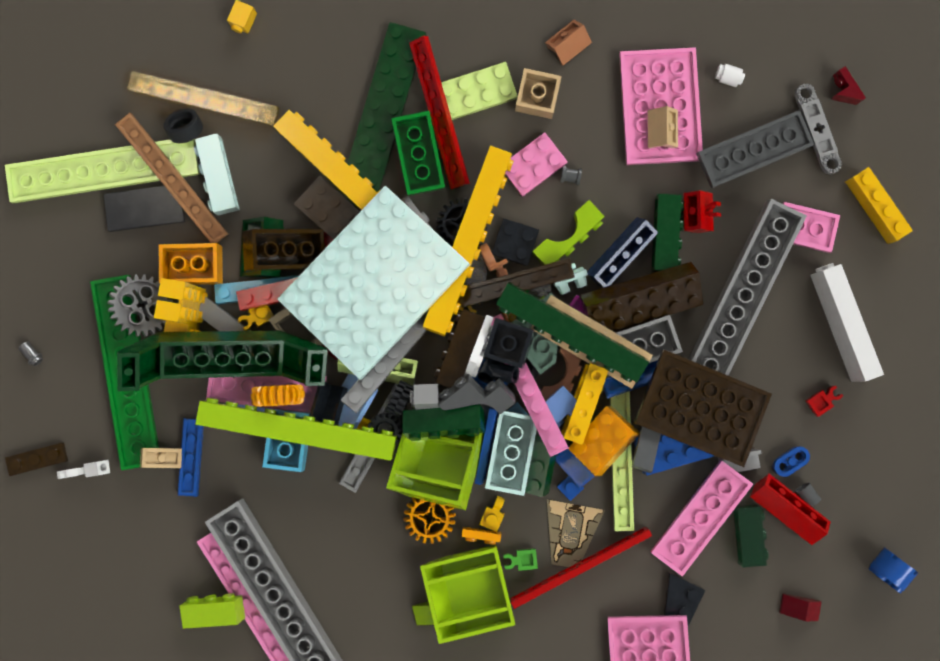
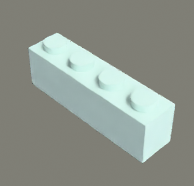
M216 133L195 139L196 145L194 150L196 156L200 158L199 170L205 178L203 186L205 192L209 194L208 206L210 211L219 216L240 210L222 138Z

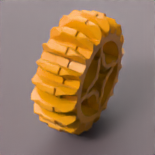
M301 384L257 386L251 389L252 405L256 407L302 404L305 397V391Z
M412 498L415 504L413 505L408 502L407 507L411 510L404 511V514L409 515V517L404 518V522H410L405 528H413L409 533L410 536L416 532L415 540L418 541L420 536L424 537L423 543H426L427 538H430L431 544L434 543V537L440 542L441 534L447 538L448 534L445 530L452 532L453 528L449 524H455V520L450 518L455 517L456 513L449 512L454 508L439 504L446 517H442V515H438L435 512L436 503L430 502L429 508L426 511L419 512L415 511V509L420 504L428 501ZM432 508V517H435V520L432 519L429 526H427V517H424V515H428ZM414 517L424 522V531L416 525ZM434 523H445L441 529L430 532V528Z

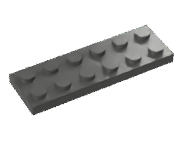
M799 110L699 151L696 154L710 188H714L812 147L814 143Z

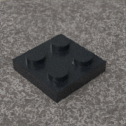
M503 218L492 251L493 256L528 266L539 229Z

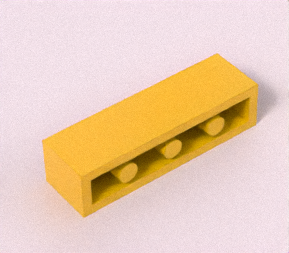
M870 167L845 181L887 244L896 242L913 231Z

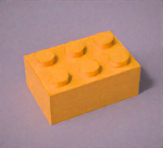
M217 243L159 244V283L161 278L193 285L223 284L222 246Z
M606 406L590 423L583 445L573 442L568 449L595 476H602L638 437L640 432L611 406Z

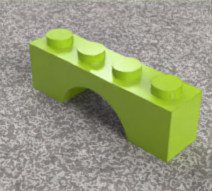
M590 200L573 215L576 227L572 237L561 242L546 239L532 252V255L541 265L560 261L559 259L564 254L568 257L575 250L573 246L577 242L582 244L589 237L587 234L592 229L596 231L603 224L601 220L605 216Z

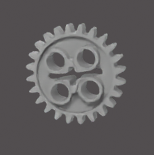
M137 274L134 275L133 280L128 276L126 283L120 280L119 285L121 288L114 286L113 289L117 293L109 294L114 300H108L107 302L113 305V307L108 309V312H114L110 319L118 320L114 325L121 324L120 331L128 329V335L134 331L136 337L141 332L146 337L148 336V331L154 335L155 328L161 331L162 326L160 324L165 325L166 320L154 318V315L149 312V307H156L157 300L173 302V300H167V297L158 296L159 281L153 283V277L146 280V275L139 279ZM142 289H147L150 292L149 298L141 295ZM133 290L136 291V293H137V298H136V296L133 294V292H132ZM124 296L130 297L132 304H124L122 298ZM144 303L145 306L142 310V308H137L136 305ZM144 313L148 317L149 321L145 320ZM131 314L139 315L140 322L134 323L131 320Z

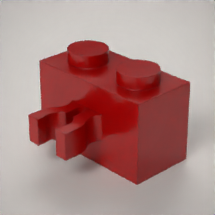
M701 190L684 193V231L692 233L714 231L713 217H721V213L713 212V209L716 206H721V202H713V193Z

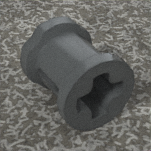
M563 166L560 183L567 181L579 185L582 168L575 170Z

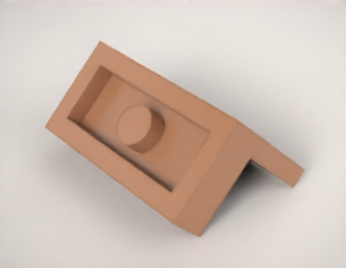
M576 20L571 21L545 42L547 48L556 53L561 65H565L592 43L585 26Z

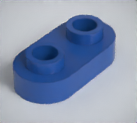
M800 446L791 448L774 460L772 465L773 471L782 477L791 475L809 462V451ZM799 452L800 458L796 459L795 455ZM781 463H784L785 465L783 470H780L779 465Z

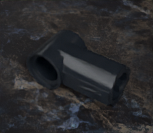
M487 358L478 372V378L487 384L499 378L503 382L517 383L520 371L518 367L501 364L497 360Z

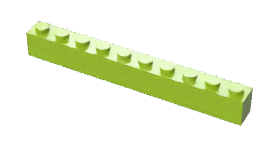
M207 398L206 401L199 402L195 425L390 461L393 459L397 436H394L392 431L381 430V433L373 432L374 428L362 426V429H356L354 424L342 423V426L335 425V421L328 419L318 422L315 421V417L304 415L302 419L297 418L295 413L284 412V415L276 414L277 410L265 408V411H258L256 406L245 405V408L237 407L238 403L226 401V404L218 403L219 400L214 398Z

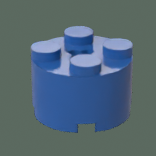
M885 547L868 568L900 594L918 574L916 570Z

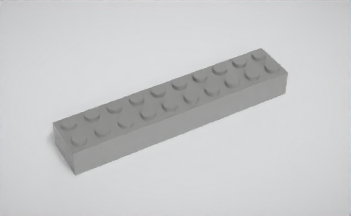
M773 199L765 202L692 350L689 360L729 375L807 215Z
M245 500L237 501L205 521V524L289 661H343Z

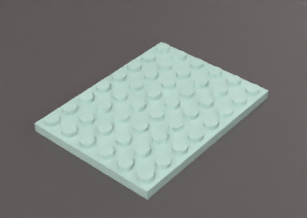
M384 186L284 291L278 300L358 379L362 380L470 266V263L389 188Z

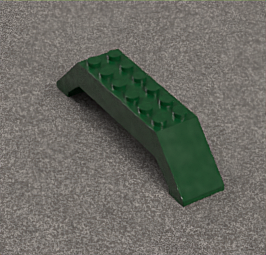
M282 331L158 332L117 351V390L140 391L141 387L159 379L283 376L301 382L305 386H325L328 350L323 346Z

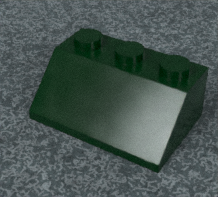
M269 217L243 220L242 231L250 229H284L283 220ZM243 242L241 243L240 277H281L282 270L244 271Z

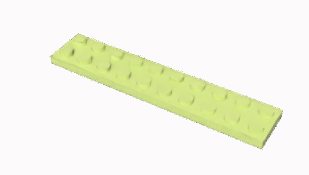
M195 139L180 144L174 143L171 140L155 142L183 177L200 175L198 157L194 150L196 145ZM132 145L5 165L9 202L11 203L160 181Z

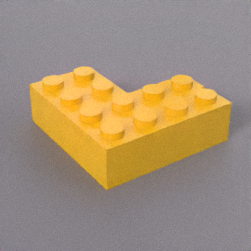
M161 278L158 296L179 300L178 303L161 300L156 302L154 318L166 320L164 332H200L199 325L203 321V312L199 311L200 303H204L205 297H207L206 289L183 281Z

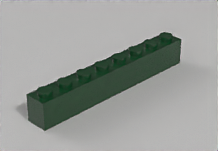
M508 282L496 303L499 306L498 309L503 313L516 315V320L523 324L529 322L534 325V330L541 334L547 332L552 335V340L560 344L562 341L569 345L568 348L576 353H579V351L583 352L588 360L594 363L597 361L604 364L603 368L612 373L614 371L621 374L620 377L630 383L632 380L638 382L649 363V360L510 282Z

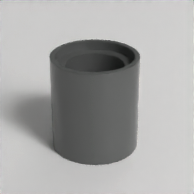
M810 482L801 485L795 490L797 496L812 507L821 501L820 496Z

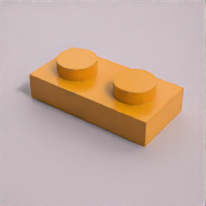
M463 527L462 537H465V540L470 542H477V539L484 540L486 544L496 545V542L501 541V532Z

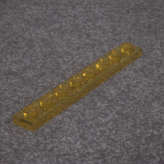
M133 71L131 72L127 90L130 92L270 126L276 124L280 110L278 106Z

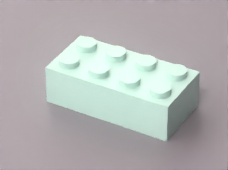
M504 411L498 415L485 483L486 489L524 496L537 430L530 415Z

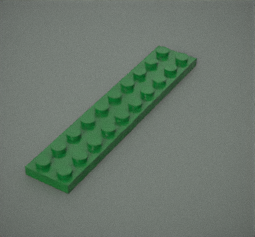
M130 275L90 281L121 471L140 467L141 448H159L149 384L141 387L140 391L117 390V351L141 341V336L136 337L134 331L128 335V329L121 332L122 325H114L118 320L110 319L114 312H108V309L113 307V305L107 302L108 300H114L109 296L110 293H117L113 289L114 286L121 288L119 281L122 280L126 283V278L128 276L131 278ZM124 296L122 298L124 304H132L130 297ZM131 314V320L134 323H138L137 314Z

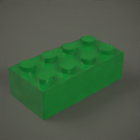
M430 111L391 118L407 195L412 196L445 189Z

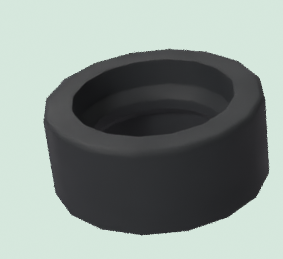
M189 108L173 112L165 119L163 124L169 139L178 144L192 141L203 130V123L195 110ZM189 123L185 127L178 129L180 126Z

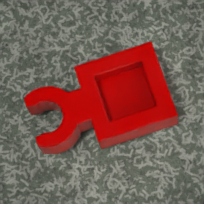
M830 386L826 394L823 390H820L805 401L816 417H820L834 407L831 401L840 400L843 397V394L833 395V391L837 386Z

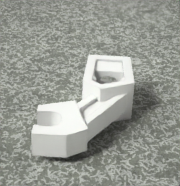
M109 461L91 462L84 464L82 468L57 471V478L62 479L85 474V477L110 473Z

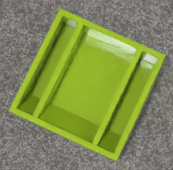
M402 433L386 488L412 498L466 511L479 464L485 433H479L478 436L462 434L457 438L440 436L439 439H429L428 437H423L419 441H411Z
M497 545L441 557L420 566L439 644L516 625Z

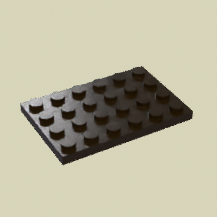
M662 350L634 423L745 467L772 393L667 350Z

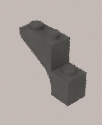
M467 374L465 377L458 378L450 389H445L440 393L438 406L442 410H450L476 404H485L494 408L499 414H502L516 402L515 394L500 378L495 382L491 381L488 383L484 390L470 374Z

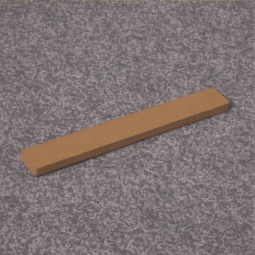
M128 113L115 124L209 242L218 243L229 233L134 115Z

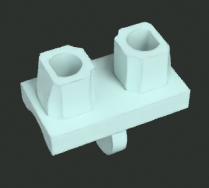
M572 263L575 278L557 282L553 285L561 295L570 292L568 282L573 280L577 288L587 285V270L583 267L575 269L576 265Z

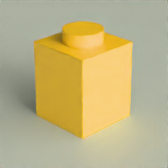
M236 0L227 21L233 31L248 34L257 12L254 7Z

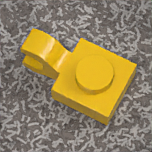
M497 496L493 507H486L479 525L495 532L498 531L505 513L500 512L505 501L504 498Z

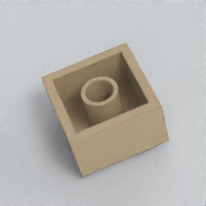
M524 68L515 111L552 119L562 76Z

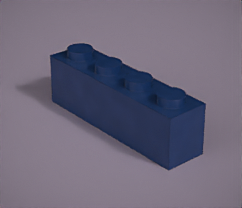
M636 217L587 271L588 276L598 286L602 288L609 287L658 232L646 219Z

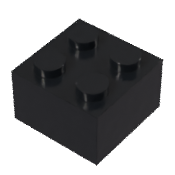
M495 318L484 357L521 369L524 368L536 330Z

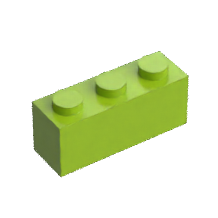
M234 593L225 594L222 597H216V595H208L204 598L192 596L180 605L183 629L238 625L245 619L242 595L235 596Z

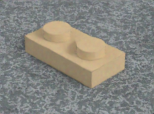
M141 448L140 468H181L182 449Z

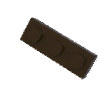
M63 442L5 457L9 476L66 462L68 457Z

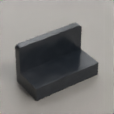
M326 382L325 386H318L309 416L315 417V420L318 422H323V419L335 421L334 424L338 425L344 405L341 399L345 396L348 389Z

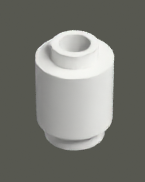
M726 63L719 65L715 75V79L719 80L718 82L737 87L738 84L741 85L745 77L743 69Z

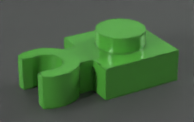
M536 548L516 550L517 556H513L510 553L503 555V558L511 559L510 564L504 565L505 569H512L515 565H518V571L538 569Z

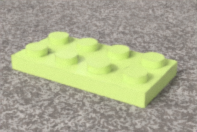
M506 62L441 82L452 120L518 98Z

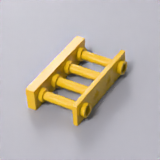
M591 363L589 365L585 364L574 394V398L577 401L572 415L569 416L567 414L561 430L564 439L583 445L608 374V370Z

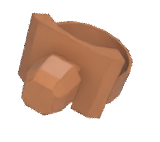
M487 243L478 247L490 272L496 270L495 274L497 277L508 275L506 268H503V265L508 263L507 259L496 263Z

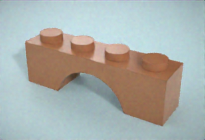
M560 347L558 352L565 360L566 371L562 380L557 384L542 386L541 393L545 401L561 386H564L571 392L574 386L572 379L574 375L578 376L582 368L579 365L581 358Z

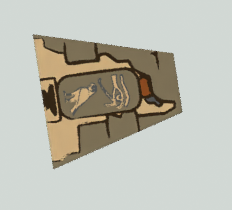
M547 499L551 563L553 565L570 567L583 559L605 510Z

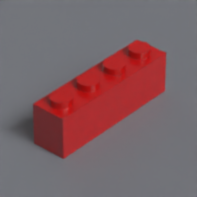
M767 474L754 485L750 497L809 544H815L828 534L831 521L771 474Z

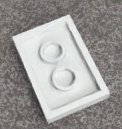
M486 315L463 377L470 374L471 377L476 378L493 328L491 324L494 317Z

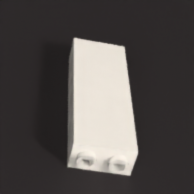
M831 263L815 269L816 273L810 276L851 382H866L884 375L842 264L834 266Z

